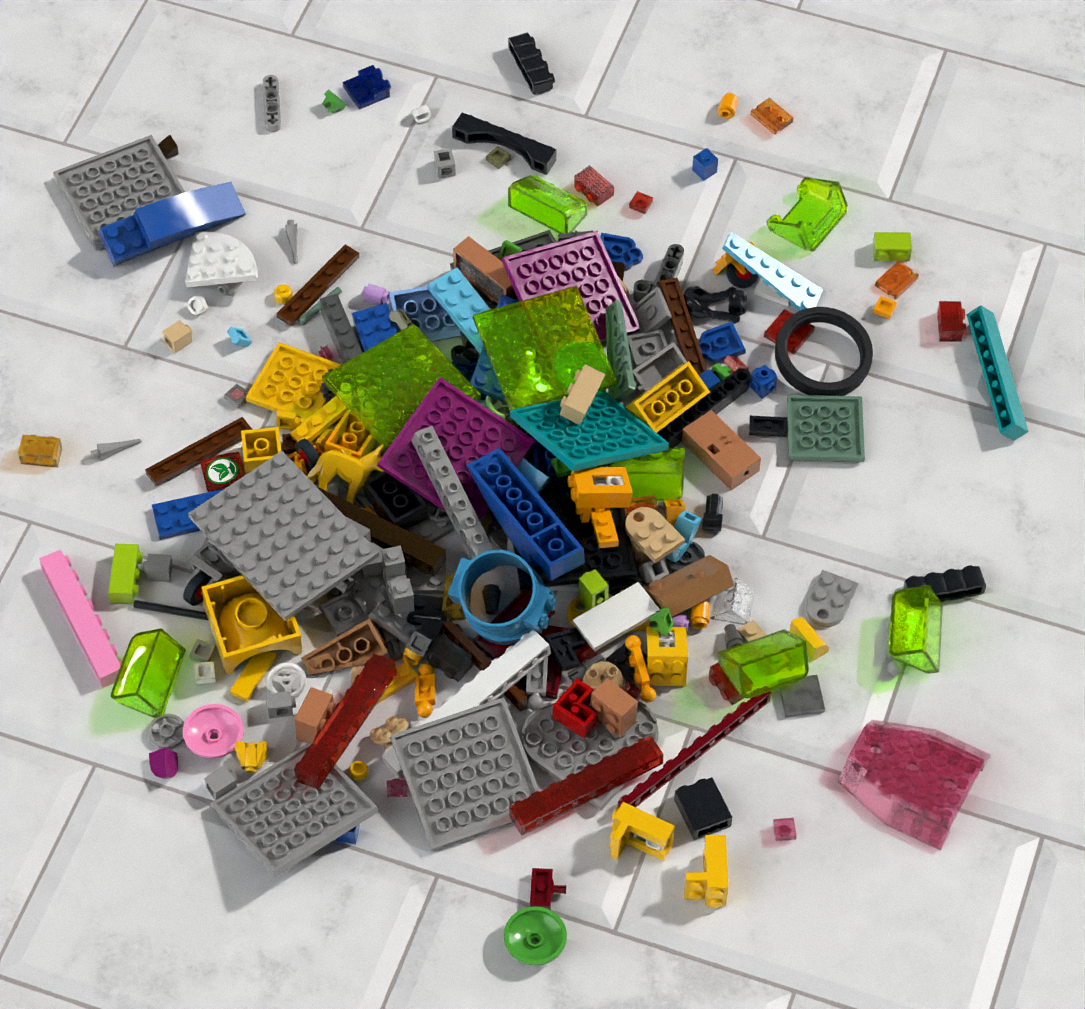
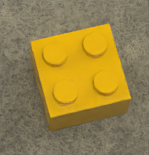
M279 427L241 431L245 475L281 452Z

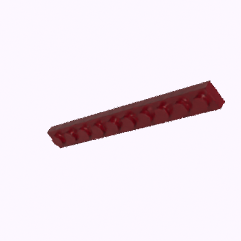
M767 687L761 691L757 690L751 696V699L740 703L733 713L726 714L719 724L712 725L705 735L697 737L691 746L683 748L673 760L669 759L658 772L654 771L644 783L637 784L630 794L623 795L618 801V808H620L622 802L633 807L639 806L770 702L771 691Z

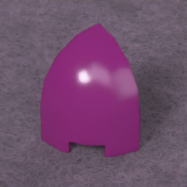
M165 747L149 753V764L152 773L163 779L175 776L178 771L177 753Z

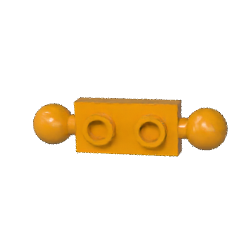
M631 635L627 637L625 645L632 652L629 656V663L635 669L634 681L636 685L639 684L642 701L650 703L654 701L656 692L649 686L650 679L640 647L641 640L638 636Z
M425 663L418 669L419 676H415V705L418 715L422 718H428L433 711L432 705H436V676L433 667Z

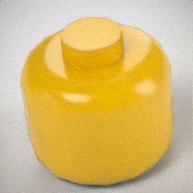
M286 284L278 285L274 289V298L279 304H286L293 297L292 289Z

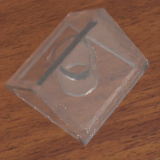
M734 578L732 579L733 587L714 596L710 619L745 625L750 622L755 591L740 579Z

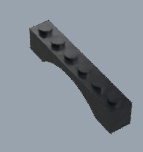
M462 112L452 126V138L466 144L492 143L507 147L522 156L532 170L547 175L556 162L557 149Z

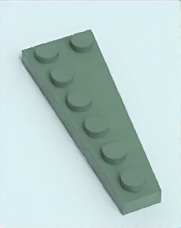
M615 300L606 308L607 362L609 366L608 394L620 403L635 390L636 382L633 377L622 302Z

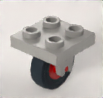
M192 555L188 561L194 573L186 582L187 586L183 593V599L190 605L196 606L203 601V586L226 579L224 578V573L219 568H212L203 557L198 558Z

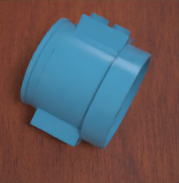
M506 550L486 551L477 555L472 560L461 558L448 591L450 599L454 603L462 605L464 615L473 630L483 639L500 645L516 644L525 633H529L533 629L538 633H542V630L546 629L549 624V612L554 610L557 602L554 593L545 586L539 574L520 556ZM504 565L518 567L527 572L532 578L533 592L527 608L518 617L509 622L492 624L483 622L472 615L469 603L470 593L474 583L483 573L491 568Z

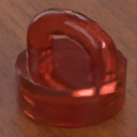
M590 645L583 647L576 653L580 664L590 657L597 655Z
M625 682L622 690L637 700L640 697L641 690L634 684Z

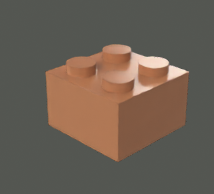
M607 678L591 693L590 708L597 712V722L605 725L609 732L621 737L636 723L638 701Z
M310 687L294 719L296 740L305 743L313 741L318 747L321 741L326 740L328 735L327 729L329 725L334 724L336 714L334 713L335 703L332 694Z

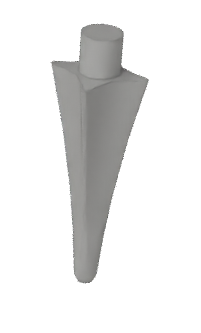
M288 220L287 225H285V232L292 250L294 263L297 264V223L294 224V220Z
M141 439L97 444V449L90 451L92 458L100 457V460L103 461L126 448L140 443Z

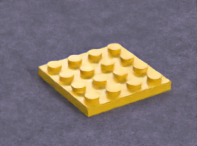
M278 342L246 395V401L274 412L278 410L296 413V417H311L327 403L326 398L323 397L325 393H322L324 387H321L322 383H324L323 377H326L325 373L330 369L346 370V366Z

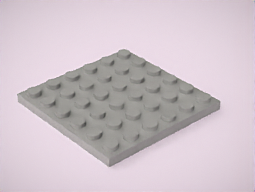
M152 135L53 172L54 178L96 251L105 248L99 236L101 227L134 215L137 208L185 193Z
M504 697L390 735L389 737L431 851L547 810Z
M313 741L211 803L212 809L274 877L379 812L377 806Z

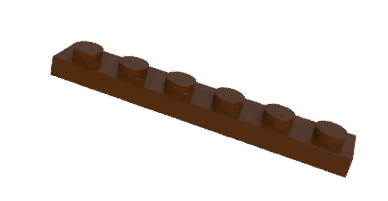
M345 244L276 313L277 318L292 326L360 257L359 252Z
M678 278L660 280L659 286L672 316L670 321L680 352L686 361L690 362L697 374L700 375L707 368Z
M241 417L145 469L146 475L155 486H158L242 440L241 431L253 429Z
M451 620L444 623V634L480 671L490 666L492 661L484 650H480L474 640L463 633L462 628L458 624H454ZM513 685L503 693L520 712L527 708V695L522 689H518Z

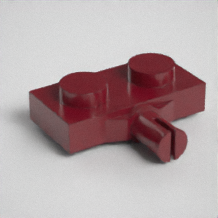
M532 868L530 907L537 906L551 910V899L554 893L566 894V885H554L552 879L553 869Z

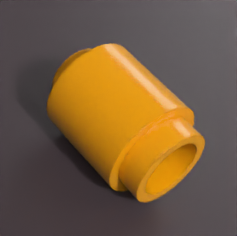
M726 93L722 96L718 107V114L726 119L734 117L738 105V99L735 94Z
M706 600L691 607L690 622L695 629H705L710 622L711 605Z

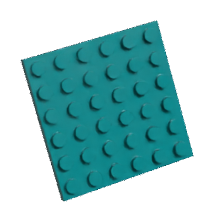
M605 390L597 392L580 425L559 415L562 407L559 406L562 399L510 410V418L572 471H580L581 469L594 468L603 464H611L634 457H642L647 454L659 453L668 450L669 443Z

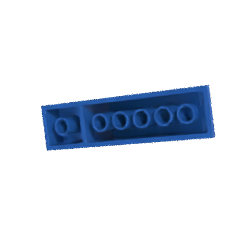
M232 182L185 192L137 208L134 215L101 227L99 236L112 265L115 266L195 235V232L205 231L244 216L246 213Z
M500 448L467 464V469L490 510L528 565L532 568L539 566L552 581L585 563L584 548Z

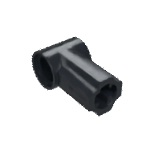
M712 493L707 496L702 530L721 531L723 497L719 496V494Z

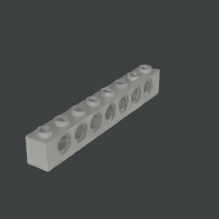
M433 426L415 432L411 441L469 559L472 560L481 553L494 550ZM496 567L491 568V569H489V570L486 571V572H489V571H491V570H494Z

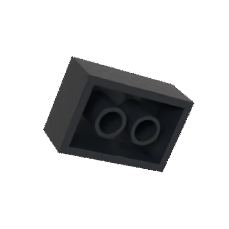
M383 472L364 482V496L381 518L405 530L428 518V507L421 496L388 473Z

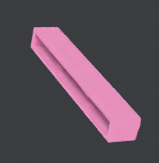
M60 549L39 558L41 569L102 688L123 680V671L126 670L124 663L121 659H117L116 655L118 653L114 644H109L108 640H110L108 632L106 629L102 630L100 626L102 622L99 615H94L92 601L86 599L87 593L83 584H78L79 577L75 570H71L70 566L72 565L68 555L64 556Z

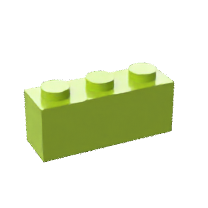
M115 543L108 592L110 603L134 604L135 597H138L139 586L136 584L137 580L141 578L139 564L143 563V552H140L139 544Z

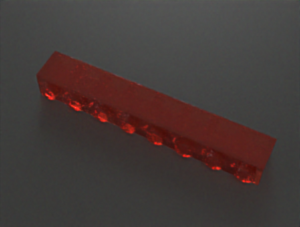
M373 654L366 661L363 670L356 676L350 689L346 690L345 696L336 705L332 715L327 718L322 730L316 734L311 746L306 749L302 759L296 763L294 772L298 783L316 789L321 787L396 676L395 660Z
M652 736L641 738L635 744L621 748L616 754L605 756L600 762L594 765H587L582 771L576 774H569L564 780L558 783H551L546 789L540 792L536 791L522 801L514 802L509 807V817L522 836L662 765L664 754Z

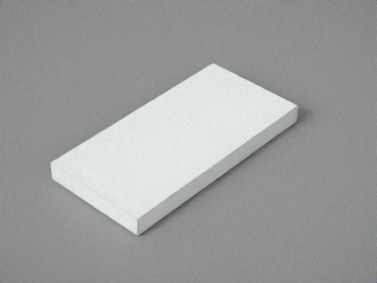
M639 582L573 619V624L591 648L596 651L648 621L651 615L659 612L660 609Z

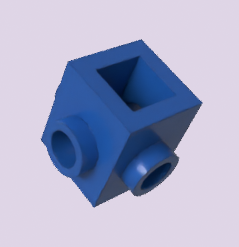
M766 365L753 370L750 378V388L761 399L776 390L777 375L774 370L769 369Z

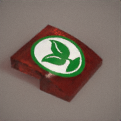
M239 452L217 455L200 462L207 492L225 489L246 475Z

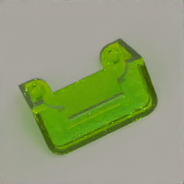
M805 177L797 186L799 201L783 219L780 215L773 214L766 223L771 232L806 251H815L846 215L848 205L839 182Z

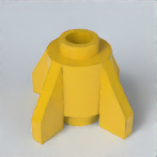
M235 741V751L241 763V768L245 769L246 773H257V770L262 768L268 756L267 742L245 743Z

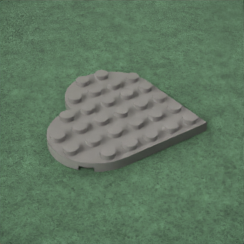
M637 700L636 723L621 737L612 734L605 725L597 722V726L583 739L552 718L554 703L548 702L543 704L540 710H533L526 718L522 728V746L525 754L533 764L602 811L655 750L659 734L657 720L653 712L645 704Z

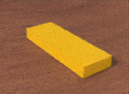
M267 651L252 656L232 686L230 695L248 702L277 658V653Z

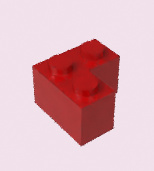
M577 678L554 703L552 718L585 739L597 726V712L588 707L591 703L593 688Z

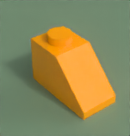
M683 499L663 500L664 517L673 527L678 515L686 510Z

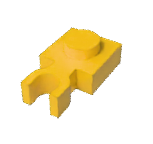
M278 410L276 423L280 429L293 431L309 417H296V413Z

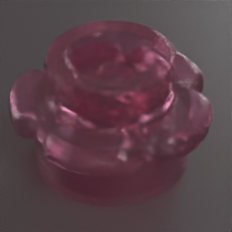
M327 345L324 347L320 346L321 350L318 351L320 357L328 360L334 358Z

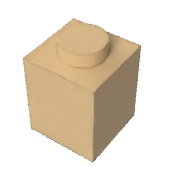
M180 320L162 331L163 342L174 353L192 343L191 328L187 324L184 325Z

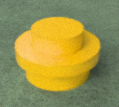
M355 761L349 766L348 772L353 780L360 781L368 776L369 769L364 762Z

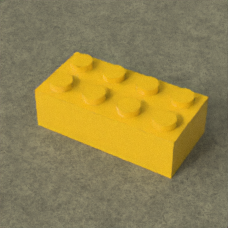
M688 361L678 366L625 407L657 433L710 393V391Z

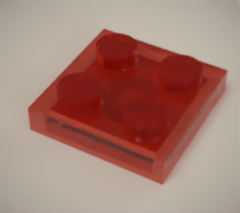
M784 309L764 332V337L776 343L781 327L793 314ZM806 324L795 330L788 339L787 351L795 354L815 331V326Z

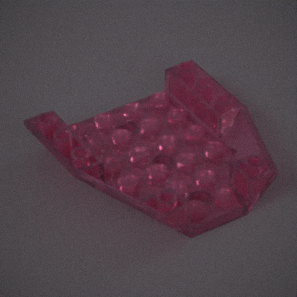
M872 719L865 725L851 750L838 783L885 825L941 851L957 814L991 754L936 729ZM878 747L881 752L873 753L870 748ZM914 764L918 769L912 771L908 769L907 765ZM946 781H951L955 784V786L953 788H948L945 786L944 783Z

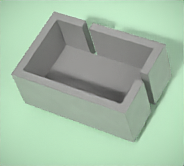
M674 342L632 369L636 389L638 390L635 392L637 396H640L678 366L687 362Z

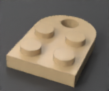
M648 507L637 508L630 512L626 518L625 530L627 535L654 563L685 543V538L655 509ZM642 517L644 520L641 522H637L634 520V518Z

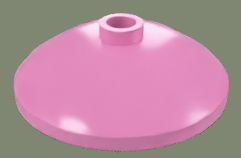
M208 704L197 708L187 717L183 726V738L187 747L194 754L210 759L220 758L235 750V741H242L244 734L243 722L238 713L222 704Z

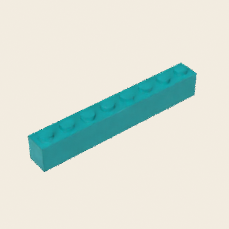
M980 305L966 314L1000 434L1015 441L1029 431L995 315Z

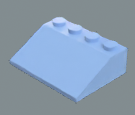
M427 286L389 292L388 298L391 312L399 309L404 310L424 342L461 336L460 328L429 291ZM394 322L401 345H411L409 341L401 335L400 327L396 322Z

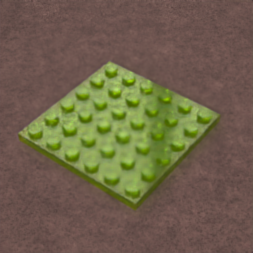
M577 285L473 314V321L510 410L560 400L564 396L568 397L569 394L566 392L570 384H575L576 381L573 379L578 370L582 371L585 364L606 374L598 391L614 387L618 383Z
M415 324L410 325L322 376V381L370 434L381 445H384L386 451L439 377L475 401L481 399V394Z

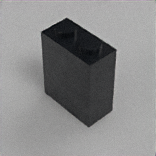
M712 777L700 779L692 785H683L675 790L674 801L693 840L731 827L732 815Z

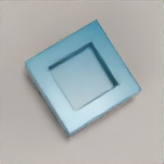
M230 327L227 331L232 343L237 346L248 347L252 342L241 328Z

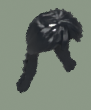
M693 285L688 287L683 296L689 315L695 318L728 320L736 324L740 321L738 316L708 308L711 303L719 302L729 297V293L736 290V288L729 287L725 291L711 294L699 286Z

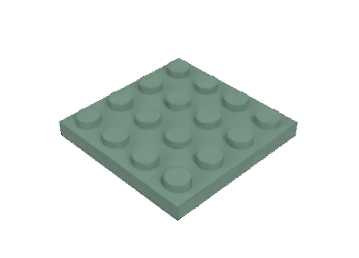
M787 395L788 460L864 462L862 396Z

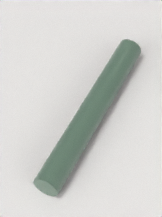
M336 287L327 296L334 294L340 295L342 293V290L339 287ZM320 302L298 319L300 324H305L321 310Z

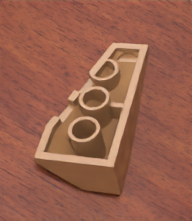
M369 618L301 657L309 674L315 675L372 663L389 652L375 623Z

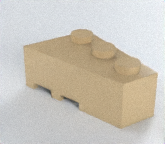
M586 364L582 371L578 370L573 379L576 381L575 384L571 383L566 392L569 396H564L559 405L562 407L559 415L580 425L606 374Z

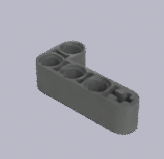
M672 244L669 246L654 282L641 279L634 283L633 299L635 302L638 303L656 287L660 288V280L678 277L684 258V248L681 245Z

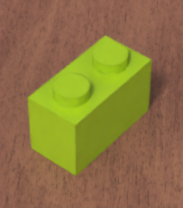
M874 232V260L910 261L912 252L911 232Z
M596 569L584 573L579 578V601L587 611L608 600L609 585Z

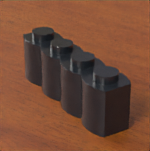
M527 32L509 37L508 48L521 70L532 94L553 89V83H555L554 75L548 71V64L546 61H543L540 49L536 48L533 36L531 37Z
M969 565L961 570L948 569L944 573L931 572L924 577L910 576L904 581L903 588L909 606L920 607L928 603L936 604L946 600H957L984 594L986 583L980 566Z

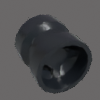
M734 290L729 293L730 303L728 311L730 314L739 316L746 313L747 294L744 291Z

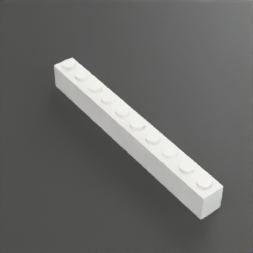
M534 629L529 633H525L519 642L509 646L500 658H495L488 668L478 672L470 683L464 684L457 694L447 698L445 704L439 709H434L427 719L420 721L415 727L473 708L475 704L482 705L496 700L551 654L549 644ZM391 746L384 752L382 758L384 764L401 780L404 776L395 751Z

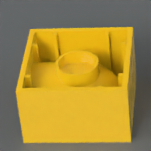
M243 575L202 587L204 608L226 675L234 673V669L244 660L263 652L289 650L294 655L302 653L301 633L295 615L284 621Z

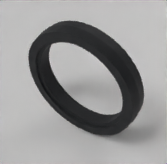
M811 307L798 311L787 319L776 338L775 361L780 373L791 386L807 395L844 396L861 385L868 375L872 364L873 348L867 331L851 315L835 308ZM820 322L835 325L847 332L857 344L860 353V365L851 376L838 382L827 383L810 379L799 372L789 358L787 342L791 334L801 326L810 323Z

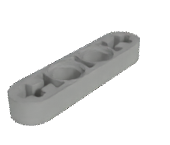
M267 75L263 78L265 127L269 132H277L281 128L279 81L276 76ZM269 83L273 84V88H269ZM269 95L276 96L274 99L267 98ZM270 108L277 109L275 112L268 111ZM271 119L275 120V124H271Z

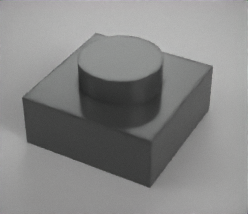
M416 629L406 648L424 657L433 638Z

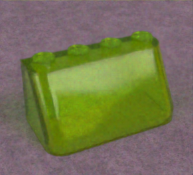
M536 175L514 181L508 187V207L559 234L572 233L587 216L588 208L584 200L559 189Z
M668 448V450L659 453L647 454L642 457H634L607 464V467H626L633 492L631 500L663 501L681 499L683 496L685 448Z
M930 585L900 589L893 594L889 635V653L895 660L927 674L939 672L943 605Z
M162 628L135 634L128 644L111 691V698L121 705L152 718L163 717L186 649Z
M785 629L717 652L720 667L738 694L747 699L803 680L809 671L806 641Z

